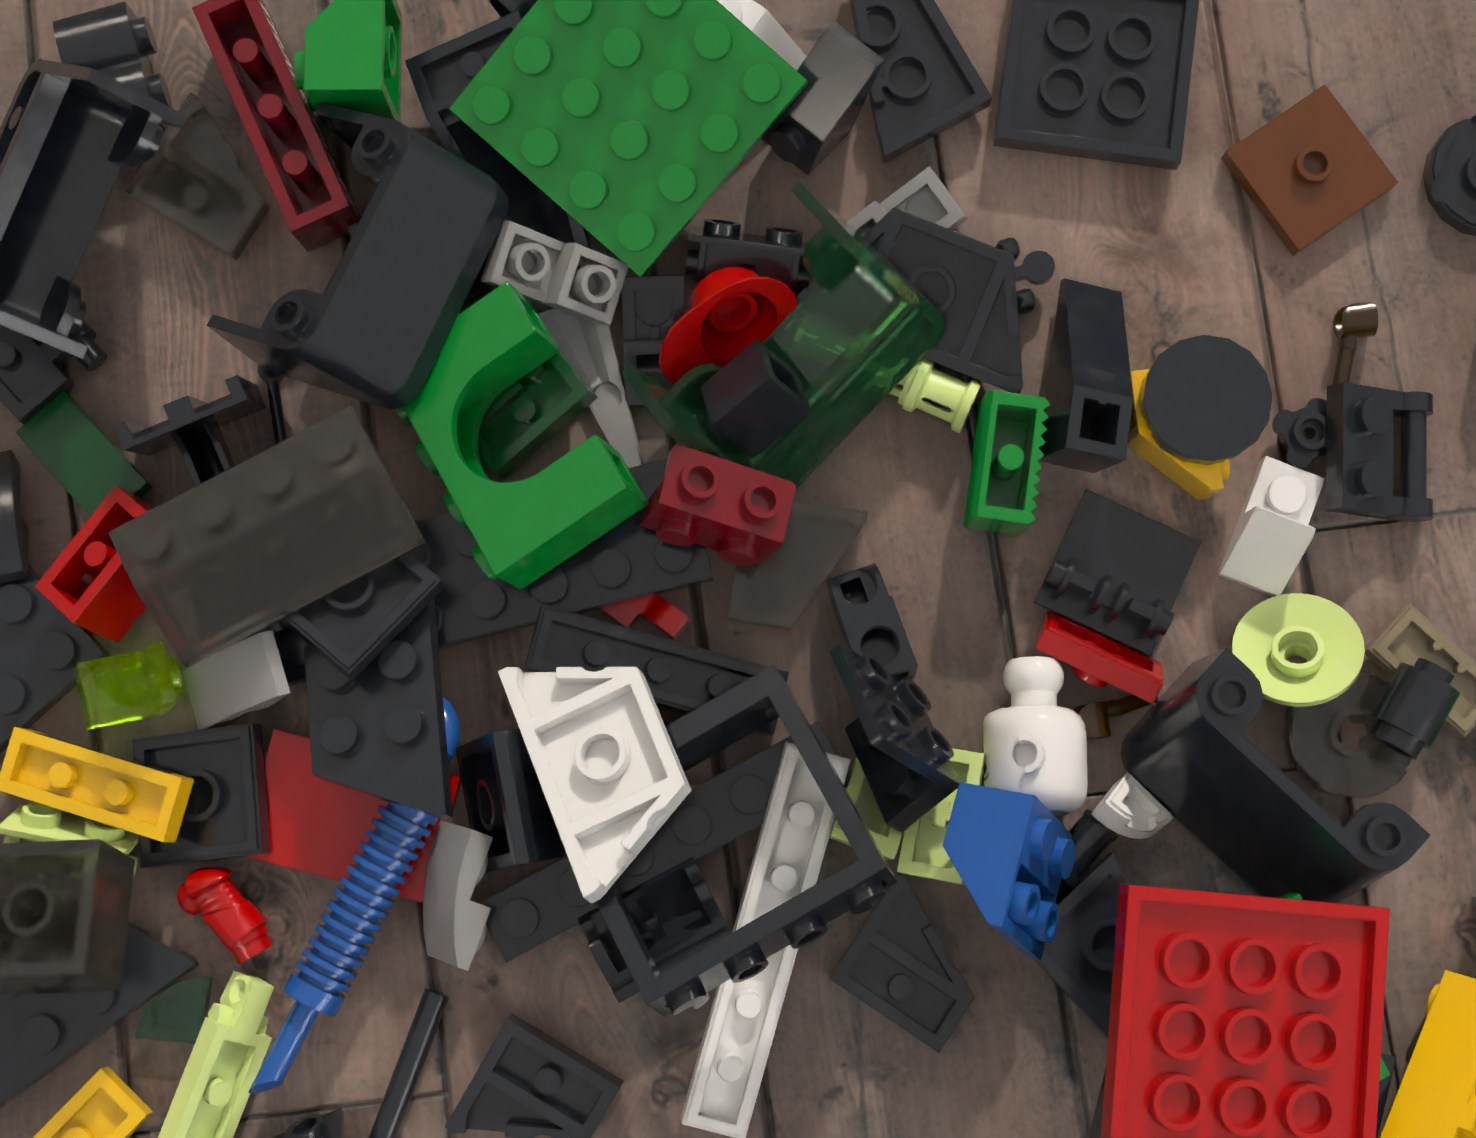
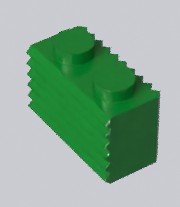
M996 390L986 391L978 407L963 527L1019 536L1035 521L1036 518L1032 512L1038 506L1034 499L1039 494L1035 487L1041 481L1037 474L1042 469L1039 461L1044 454L1040 449L1046 443L1042 436L1047 431L1044 423L1049 417L1045 412L1050 406L1045 397Z

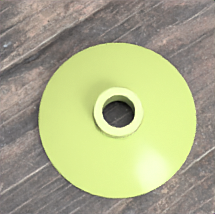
M1282 594L1258 603L1242 617L1235 629L1232 641V653L1252 670L1258 678L1263 698L1286 706H1314L1337 698L1356 681L1364 662V640L1355 620L1347 611L1334 602L1311 594ZM1293 656H1300L1308 662L1296 664L1287 661V659Z

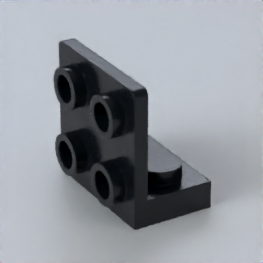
M839 643L830 651V654L858 715V718L845 728L886 824L903 832L958 788L960 781L950 762V759L954 756L953 749L942 733L933 727L927 714L931 709L930 701L915 682L908 678L901 682L890 675L883 664L870 653H865L861 656L842 643Z

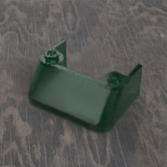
M798 181L790 191L823 225L809 240L803 253L804 269L818 285L762 344L798 373L811 412L755 458H752L733 442L730 445L721 443L711 433L705 423L704 416L707 414V409L700 386L723 368L720 365L713 363L698 365L687 371L670 390H667L631 364L621 373L663 430L686 447L791 481L796 485V489L935 346L944 327L943 316L937 308L853 226L801 181Z

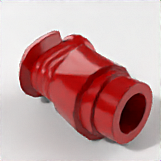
M222 866L202 867L192 871L186 877L185 883L178 889L177 901L184 912L193 916L202 912V919L209 925L227 950L232 952L238 964L274 945L267 933L269 931L266 926L268 919L249 898L245 899L242 897V893L233 885V881L229 879L233 874L232 870Z

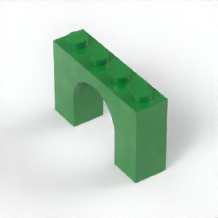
M506 281L457 316L419 394L410 403L394 410L407 425L414 426L421 441L415 444V449L420 459L434 475L441 476L449 491L443 495L447 509L462 527H469L477 544L471 548V551L479 567L490 579L500 578L522 590L649 503L620 453L596 434L539 473L527 479L502 483L491 481L486 475L478 452L479 431L486 411L496 397L505 389L560 352L532 302Z

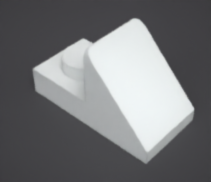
M1263 457L1257 466L1218 575L1272 597L1280 596L1314 537L1316 528L1308 524L1325 478L1271 457Z

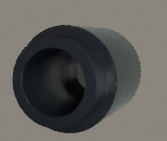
M1418 658L1414 666L1399 663L1370 716L1374 724L1368 736L1390 750L1416 760L1422 748H1431L1460 695L1450 685L1454 675L1439 665L1422 658Z

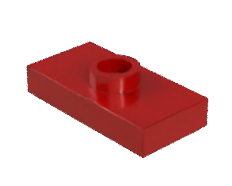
M1047 611L1037 632L1035 649L1073 666L1072 672L1078 678L1091 685L1104 688L1109 683L1151 704L1154 703L1163 686V665H1161V662L1056 612Z

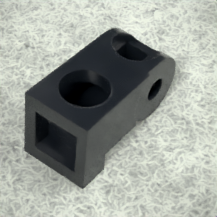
M873 563L827 579L826 585L845 645L861 656L865 653H870L883 664L890 675L901 682L906 678H914L918 664L892 595L889 596L877 565Z

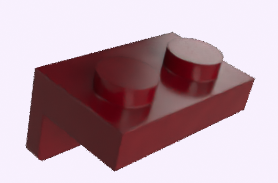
M677 444L669 452L662 483L647 500L649 504L644 507L639 526L656 531V536L659 539L672 545L691 546L697 544L718 551L717 555L719 558L731 564L751 566L756 563L761 565L784 542L796 485L791 481Z

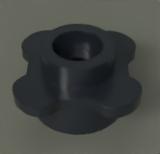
M1313 398L1307 403L1305 408L1294 412L1282 410L1273 418V431L1278 434L1279 445L1285 453V459L1289 465L1305 469L1313 460L1326 455V400ZM1305 428H1310L1314 431L1313 439H1307L1304 436Z

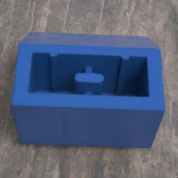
M960 782L944 838L943 848L987 923L1025 956L1041 961L1045 942H1052L1058 929L1059 907L1056 904L1061 879L1069 877L1074 865L1075 844L1071 840L1072 834L1035 795Z

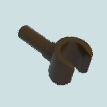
M1371 302L1343 306L1334 315L1333 326L1335 335L1339 339V352L1332 385L1342 382L1349 383L1356 350V338L1374 337L1378 329V310L1376 304Z
M1131 694L1118 700L1113 699L1080 705L1073 711L1080 715L1085 724L1086 740L1111 737L1109 717L1121 716L1151 705V703Z

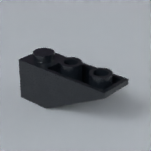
M1066 278L1060 282L1045 398L1050 403L1045 413L1049 418L1044 423L1047 431L1042 438L1046 443L1040 449L1044 454L1040 462L1096 473L1126 460L1133 406V389L1122 292Z

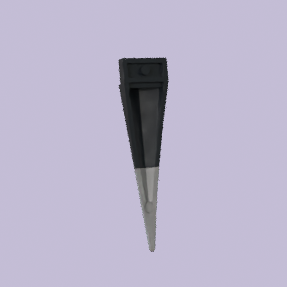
M519 11L513 12L405 60L425 117L443 148L490 175L505 191L509 205L504 221H512L564 243H577L591 249L587 230L449 109L523 19L522 14ZM531 300L552 338L598 396L589 407L609 444L620 453L628 468L643 465L630 406L625 400V385L610 325L589 320Z

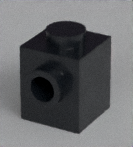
M757 339L700 386L707 409L704 420L711 433L725 445H730L733 442L752 458H755L811 412L798 373Z

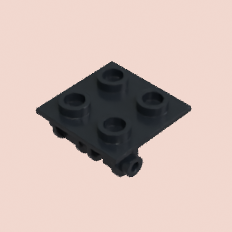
M1085 489L1034 603L1145 655L1151 656L1159 636H1164L1172 623L1174 612H1171V609L1201 541Z

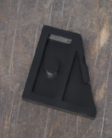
M511 1014L504 1023L445 1128L454 1133H466L468 1129L505 1132V1137L533 1138L538 1135H546L552 1138H591L624 1081L514 1014Z

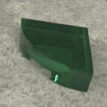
M204 976L183 980L163 991L143 1012L136 1029L135 1038L195 1044L204 1019L208 1017L213 977Z

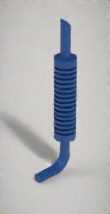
M443 697L449 764L455 755L460 740L459 719L453 705ZM388 802L386 807L382 805L378 807L377 812L382 814L381 818L373 817L371 824L376 826L375 829H367L364 834L370 838L369 841L361 840L358 847L363 850L362 854L355 852L352 857L357 864L348 865L346 871L351 874L350 877L342 876L340 883L344 888H336L333 893L338 900L331 899L327 905L332 910L331 913L324 911L321 919L326 922L325 925L318 923L315 931L319 936L312 935L308 941L313 948L305 947L302 955L307 959L298 960L296 967L300 972L293 971L283 989L287 995L296 1001L248 1091L249 1093H260L280 1086L319 1012L336 1016L345 999L341 991L348 992L352 986L347 979L355 980L358 972L353 968H361L364 960L359 956L368 955L370 948L366 946V943L373 944L377 938L372 934V931L380 932L383 925L378 920H386L389 915L384 908L392 909L395 901L390 897L391 895L398 897L401 891L396 886L397 883L405 884L407 877L402 874L404 871L411 872L414 866L408 862L410 859L417 861L420 854L415 852L416 847L423 849L425 842L421 840L422 835L430 836L432 831L427 826L428 824L435 826L438 818L397 803Z

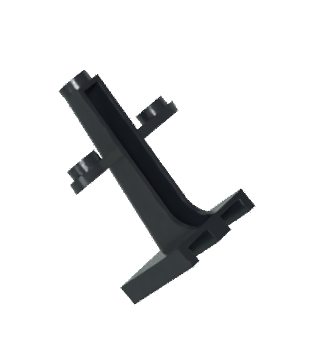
M236 375L225 380L230 394L206 403L187 395L163 405L168 417L166 421L151 427L128 421L114 425L113 427L124 451L151 456L177 445L218 541L216 544L153 569L157 582L164 581L168 591H174L205 578L202 566L224 557L252 627H256L258 633L273 630V633L288 628L286 624L256 599L253 592L276 570L264 540L285 531L290 541L310 535L325 522L322 515L328 511L324 501L320 500L258 526L220 429L221 426L266 408L257 385Z

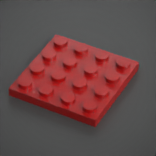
M1119 884L1101 1138H1376L1390 908Z

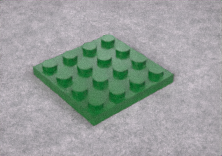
M537 0L449 109L638 276L644 277L809 82L717 0Z

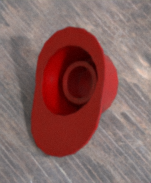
M726 267L710 273L698 283L692 292L689 311L669 329L661 344L659 364L663 376L677 388L691 391L701 389L700 386L756 339L768 349H771L782 341L795 325L798 313L795 294L784 282L770 277H760L754 269Z

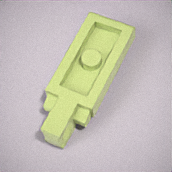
M233 971L220 997V1004L214 1003L208 1012V1017L204 1019L158 1138L234 1137L250 1096L248 1091L261 1068L272 1039L265 1034L268 1017H265L264 1013L274 986L259 977Z

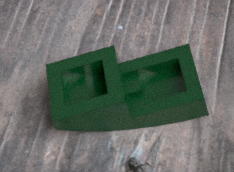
M64 390L16 432L47 470L90 516H92L116 485L140 498L153 488L126 455L105 436L81 406Z

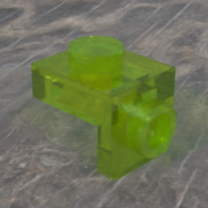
M163 642L148 644L142 651L78 662L73 667L87 730L164 715L176 705L175 695H180L182 690L178 664L174 657H166Z

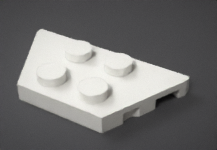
M506 667L498 671L583 898L590 903H594L605 895L691 792L690 785L646 678L637 667H606L597 672L587 671L582 667H556V672H523L519 667Z

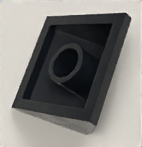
M520 729L490 732L457 747L456 755L460 777L462 778V788L470 829L493 837L487 853L488 864L485 873L567 856Z

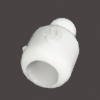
M1032 656L1011 659L1006 664L1003 672L1004 686L1011 695V707L992 711L987 714L983 721V754L986 755L984 786L1035 795L1054 816L1075 813L1082 807L1087 795V740L1085 724L1080 715L1071 709L1057 706V694L1064 682L1063 668L1057 659L1050 657Z

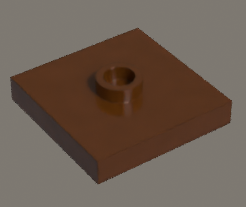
M1323 85L1228 149L1221 157L1293 256L1392 190L1398 184V181L1326 85Z

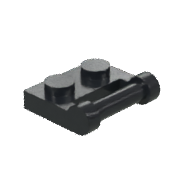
M1347 382L1327 386L1326 511L1403 522H1423L1433 519V499L1427 498V416L1433 414L1432 393L1421 391L1401 392ZM1393 416L1401 417L1400 497L1393 496Z

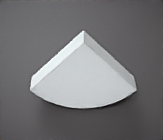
M1128 772L1112 785L1091 813L1092 816L1112 831L1135 839L1153 836L1173 819L1172 814Z

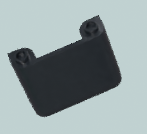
M1228 648L1192 662L1158 701L1129 730L1122 742L1121 758L1127 772L1259 896L1279 898L1287 892L1299 893L1303 900L1338 903L1402 866L1431 836L1405 811L1394 804L1382 802L1362 806L1344 824H1339L1241 733L1251 724L1262 708L1263 692L1260 681L1252 670Z

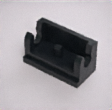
M693 856L621 894L660 974L732 933ZM597 907L578 917L579 925L589 942L588 947L617 1001L621 1003L639 993V989L599 908Z

